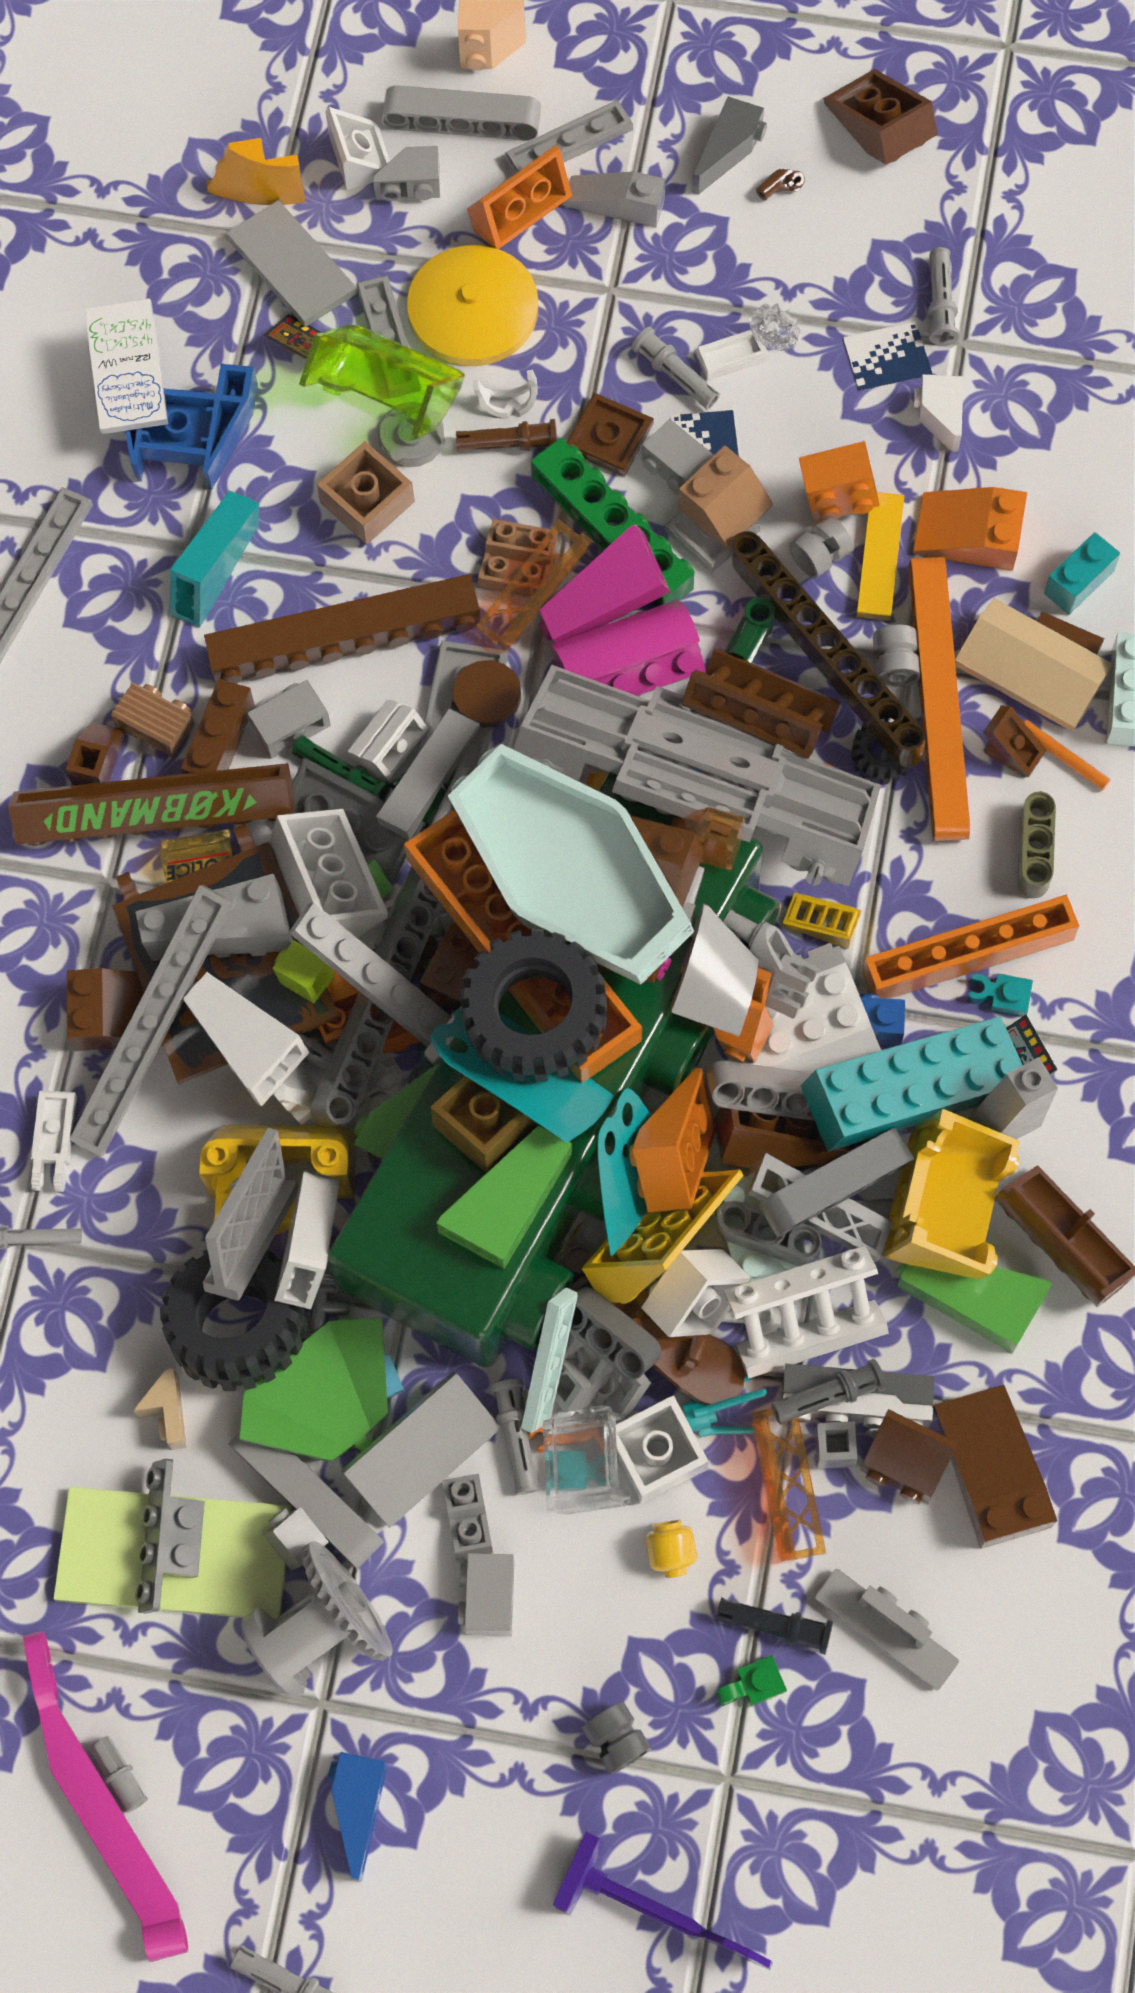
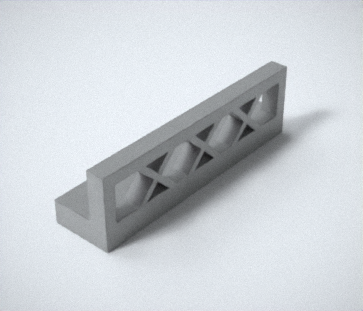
M766 1153L750 1167L746 1178L751 1180L752 1183L747 1194L763 1201L772 1193L761 1188V1186L775 1193L806 1175ZM849 1198L804 1224L813 1227L819 1233L851 1250L866 1246L873 1262H876L881 1257L893 1222Z

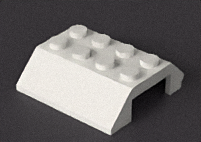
M831 943L808 951L809 958L805 960L819 967L813 982H809L806 990L809 993L806 1003L802 1008H799L794 1019L766 1007L773 1021V1028L756 1062L745 1059L743 1063L813 1073L819 1068L881 1051L840 946L833 948ZM728 1057L729 1061L737 1062Z

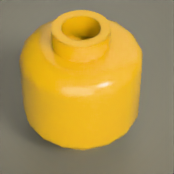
M671 1520L652 1525L653 1531H650L645 1537L650 1567L655 1571H664L665 1578L686 1575V1567L693 1565L698 1557L692 1528L682 1525V1520Z

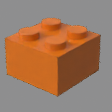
M865 441L798 457L814 523L820 522L828 515L839 519L841 516L853 513L866 514L873 507L880 506Z

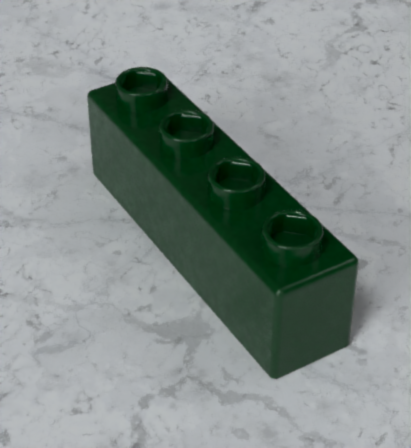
M611 772L608 774L599 792L615 799L627 810L630 816L697 833L704 849V854L699 864L700 867L704 868V874L694 904L696 905V911L692 927L702 903L708 905L722 921H724L729 911L733 910L735 913L758 925L761 922L775 925L780 910V902L759 891L763 846L758 840L751 838L750 842L742 839L734 840L727 837L723 832L709 827H698L682 817L660 813L652 806L641 802L627 801L621 795L612 792L618 775ZM691 936L668 957L672 959L668 970L663 971L665 975L661 980L656 977L654 983L644 981L640 985L618 973L598 968L600 975H602L604 980L642 1026V1041L590 1078L612 1093L614 1098L601 1117L591 1127L569 1141L572 1143V1155L505 1269L438 1233L436 1223L440 1216L487 1174L433 1127L431 1106L464 1076L442 1059L328 1253L327 1259L339 1291L480 1367L488 1368L493 1366L508 1339L529 1350H535L539 1346L548 1301L563 1289H571L574 1274L571 1270L553 1261L555 1255L580 1211L601 1222H605L598 1164V1135L601 1126L607 1117L611 1118L614 1115L617 1101L626 1088L633 1090L641 1101H643L650 1087L670 1096L691 1072L697 1068L710 1040L713 1027L674 1014L669 1010L682 976L679 971L692 941ZM740 940L748 948L749 944ZM507 990L499 1002V1012L506 1015L529 1034H542L510 991ZM454 1037L449 1048L457 1053L467 1052L468 1045L466 1042L458 1037ZM629 1103L624 1105L622 1112L623 1123L626 1127L629 1126L632 1120V1107ZM609 1131L605 1138V1150L608 1155H611L615 1148V1137L613 1132ZM627 1144L623 1147L624 1157L628 1155Z

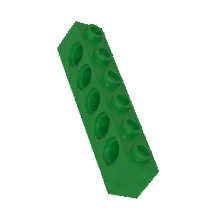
M561 437L531 460V477L602 551L635 524L644 532L658 565L666 568L665 571H662V574L671 591L652 601L656 607L675 600L680 601L694 590L695 572L690 563L684 558L679 559L672 552L670 543L662 535L657 536L650 529L647 519L641 513L637 512L635 514L631 510L623 494L618 490L613 491L606 484L603 474L596 467L591 468L584 461L582 453L575 445L569 446ZM568 475H574L578 477L574 480L564 479V477ZM589 498L599 499L596 503H589L585 500ZM617 520L620 521L621 524L617 526L609 525L608 522Z

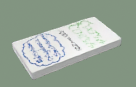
M151 299L84 308L101 434L168 424Z

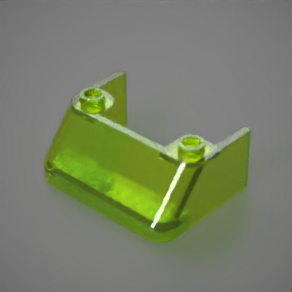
M345 325L314 335L299 385L307 387L319 383L323 385L322 389L333 395H341V392L351 390L406 414L405 420L410 424L409 428L413 430L411 435L418 438L438 429L462 387L465 374L450 365L366 328L356 325Z

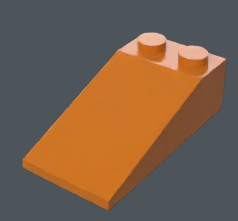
M702 1068L694 1069L639 1129L635 1143L630 1145V1162L633 1167H637L639 1174L637 1181L638 1194L640 1198H645L648 1212L692 1209L716 1133L715 1121Z

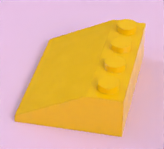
M740 1170L703 1173L692 1209L648 1212L647 1210L634 1232L612 1256L610 1255L607 1238L582 1267L594 1290L611 1303L620 1302L624 1304L635 1299L642 1290L671 1265L743 1177Z

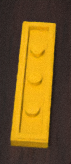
M877 492L880 506L873 507L868 512L856 617L890 621L905 495Z

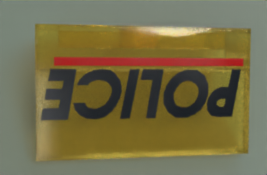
M229 829L160 841V857L166 883L233 856Z

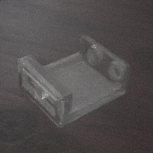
M593 1406L589 1408V1413L579 1414L577 1411H562L557 1413V1418L543 1420L546 1510L562 1514H573L631 1505L630 1490L618 1486L616 1424L624 1421L625 1415L613 1412L610 1406Z

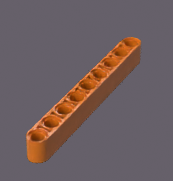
M945 557L910 558L909 582L913 628L917 631L918 652L916 655L919 657L921 672L918 684L922 729L925 732L924 752L933 841L969 840L970 816Z

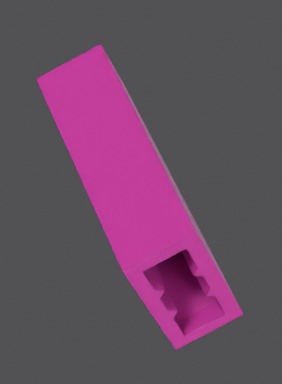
M636 524L629 527L540 609L544 621L540 622V626L548 641L553 639V641L559 642L607 625L671 592L644 532Z

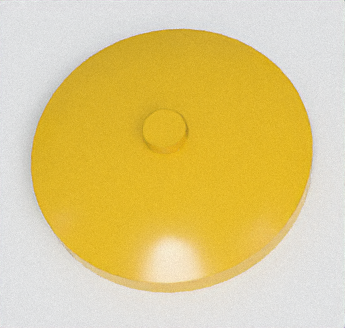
M483 245L454 247L437 254L427 261L412 280L407 296L409 323L419 343L428 352L443 361L461 366L492 364L515 353L531 336L538 317L536 285L525 266L512 255L502 250Z

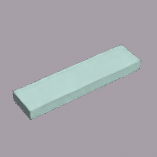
M568 1288L563 1289L548 1301L521 1426L522 1429L531 1433L538 1430L552 1415L578 1297L577 1292Z

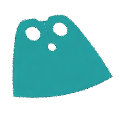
M626 1088L620 1095L614 1115L611 1118H606L598 1135L600 1184L611 1256L626 1242L647 1211L645 1198H640L638 1194L637 1181L639 1174L637 1167L631 1165L629 1150L630 1145L635 1143L639 1129L652 1115L638 1095L629 1088ZM629 1103L632 1107V1121L626 1127L623 1123L622 1112L624 1105ZM609 1131L613 1132L615 1137V1148L611 1155H608L605 1150V1138ZM625 1144H627L628 1146L627 1157H624L623 1155V1147Z

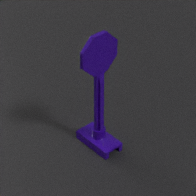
M585 1831L553 1902V1906L571 1915L583 1890L599 1896L601 1893L689 1936L704 1938L751 1963L768 1970L771 1969L773 1962L770 1959L726 1937L706 1930L694 1919L608 1879V1874L594 1868L603 1841L599 1837Z

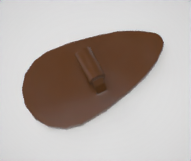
M651 1317L632 1319L659 1342L661 1357L653 1367L680 1391L704 1405L739 1396L744 1387V1368L735 1350L723 1340L710 1334L668 1337Z

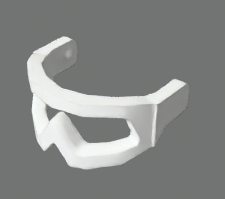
M533 369L527 370V383L512 390L502 391L484 388L480 381L477 380L473 381L474 391L479 399L480 406L489 414L500 418H509L512 412L516 411L522 416L535 404L536 396L538 395L537 378ZM528 390L530 392L529 398L522 405L513 398L509 400L504 408H499L489 403L490 397L508 398L524 394Z

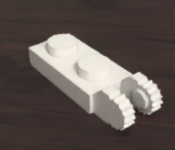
M39 1091L31 1160L33 1161L32 1190L41 1191L44 1185V1164H56L53 1186L55 1191L64 1192L67 1165L70 1163L72 1145L70 1137L73 1133L77 1102L75 1092Z

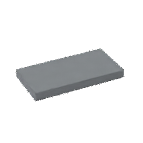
M279 200L226 232L227 240L304 327L357 295V287Z
M441 640L424 723L427 725L428 730L420 739L417 755L448 709L459 712L454 706L453 686L458 674L466 666L476 661L493 660L504 663L507 666V650ZM494 727L479 728L458 766H465L471 772L478 766L481 756L490 749Z
M453 1371L345 1466L341 1472L386 1526L391 1528L496 1434L501 1427L459 1375Z

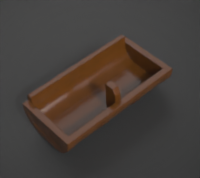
M1038 1165L1002 1188L996 1195L995 1201L1004 1209L1006 1215L1013 1219L1027 1233L1031 1241L1052 1259L1056 1267L1065 1273L1080 1289L1083 1296L1090 1300L1097 1308L1135 1277V1266L1091 1221L1095 1213L1091 1209L1083 1213Z

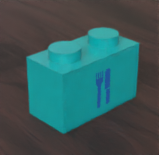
M1094 532L1049 575L1044 594L1070 615L1115 571L1120 552L1098 533Z

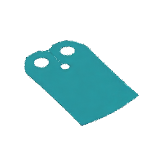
M462 1007L453 1013L455 1017L452 1023L440 1024L430 1035L434 1048L445 1063L498 1096L566 1143L591 1127L601 1117L614 1098L612 1093L590 1078L581 1083L569 1067L568 1075L558 1078L556 1072L547 1074L548 1081L536 1082L534 1075H527L525 1082L514 1080L512 1072L507 1071L503 1076L494 1071L492 1063H484L478 1056L475 1046L471 1045L461 1015ZM499 1012L503 1024L509 1029L521 1034L531 1035L506 1015ZM448 1037L462 1039L468 1045V1051L465 1053L452 1051L446 1045V1039Z

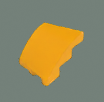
M261 138L228 143L223 152V158L215 166L216 173L213 179L206 182L209 193L237 202L271 205L278 200L283 205L306 203L298 155L265 160Z

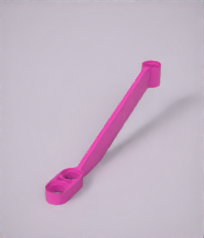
M39 1631L24 1635V1650L51 1773L140 1918L144 1947L149 1962L189 1952L187 1933L177 1900L59 1709L57 1686L44 1632Z

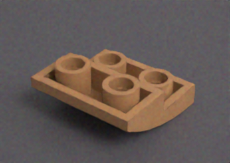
M493 519L478 576V587L544 599L559 531Z

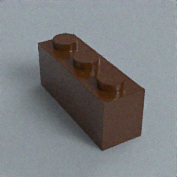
M218 678L181 767L182 774L227 770L230 768L249 721L248 712L255 706L251 688Z

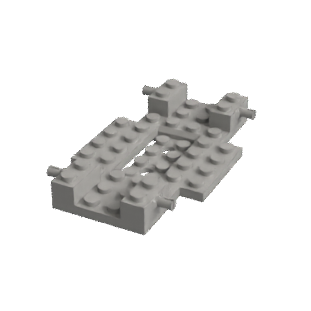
M551 665L520 726L513 750L578 782L582 777L586 764L594 766L595 769L603 773H614L618 776L612 792L621 795L625 800L641 802L654 807L660 813L666 815L673 814L687 819L698 827H709L723 832L727 837L734 840L742 839L750 842L756 826L764 828L766 832L772 835L789 837L781 862L788 864L797 871H808L806 880L811 884L812 879L815 878L813 886L819 885L822 877L833 884L850 885L865 846L881 788L880 784L782 749V745L772 744L681 704L683 695L656 686L652 698L647 700ZM665 738L677 741L679 744L671 743L665 740ZM660 754L665 757L671 758L672 762L658 758L657 756ZM732 762L743 765L746 768H739L733 765ZM693 766L698 769L706 771V773L702 774L694 770H691V768ZM728 779L739 783V787L726 783L724 781Z

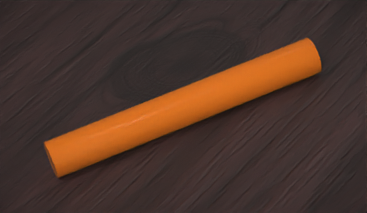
M1024 721L1025 725L1046 751L1102 791L1108 786L1111 779L1030 721Z

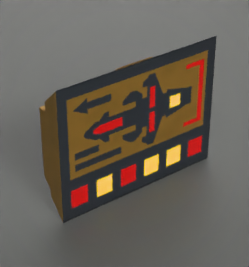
M290 314L264 334L269 340L316 366L331 353L337 343V340L310 325L304 327L296 317Z

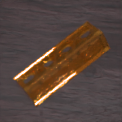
M558 519L475 628L500 648L509 652L540 612V609L547 603L591 546L592 540L582 532L578 535ZM560 531L574 543L566 553L553 555L551 541ZM548 547V555L540 556L545 548ZM560 559V561L554 567V560ZM549 560L551 572L545 580L532 581L531 566L535 562ZM527 573L528 582L519 583ZM533 586H540L534 593ZM529 587L530 599L524 607L511 608V592L516 588ZM506 600L507 609L498 610ZM519 612V614L513 620L512 613ZM508 614L509 627L501 637L486 627L494 615Z
M772 1408L751 1412V1423L779 1563L785 1564L795 1562L797 1559L826 1554L799 1417L791 1420L792 1431L786 1440L783 1441L771 1433L768 1418L775 1417ZM793 1435L797 1450L788 1444ZM773 1440L781 1445L776 1454ZM784 1449H787L799 1458L800 1467L793 1478H790L778 1469L777 1459ZM800 1473H802L804 1487L796 1482ZM780 1477L789 1483L784 1491ZM792 1485L806 1494L808 1504L800 1516L788 1509L785 1504L784 1497ZM808 1510L812 1524L803 1519ZM788 1515L797 1520L791 1529ZM800 1523L814 1532L815 1548L795 1551L792 1534Z

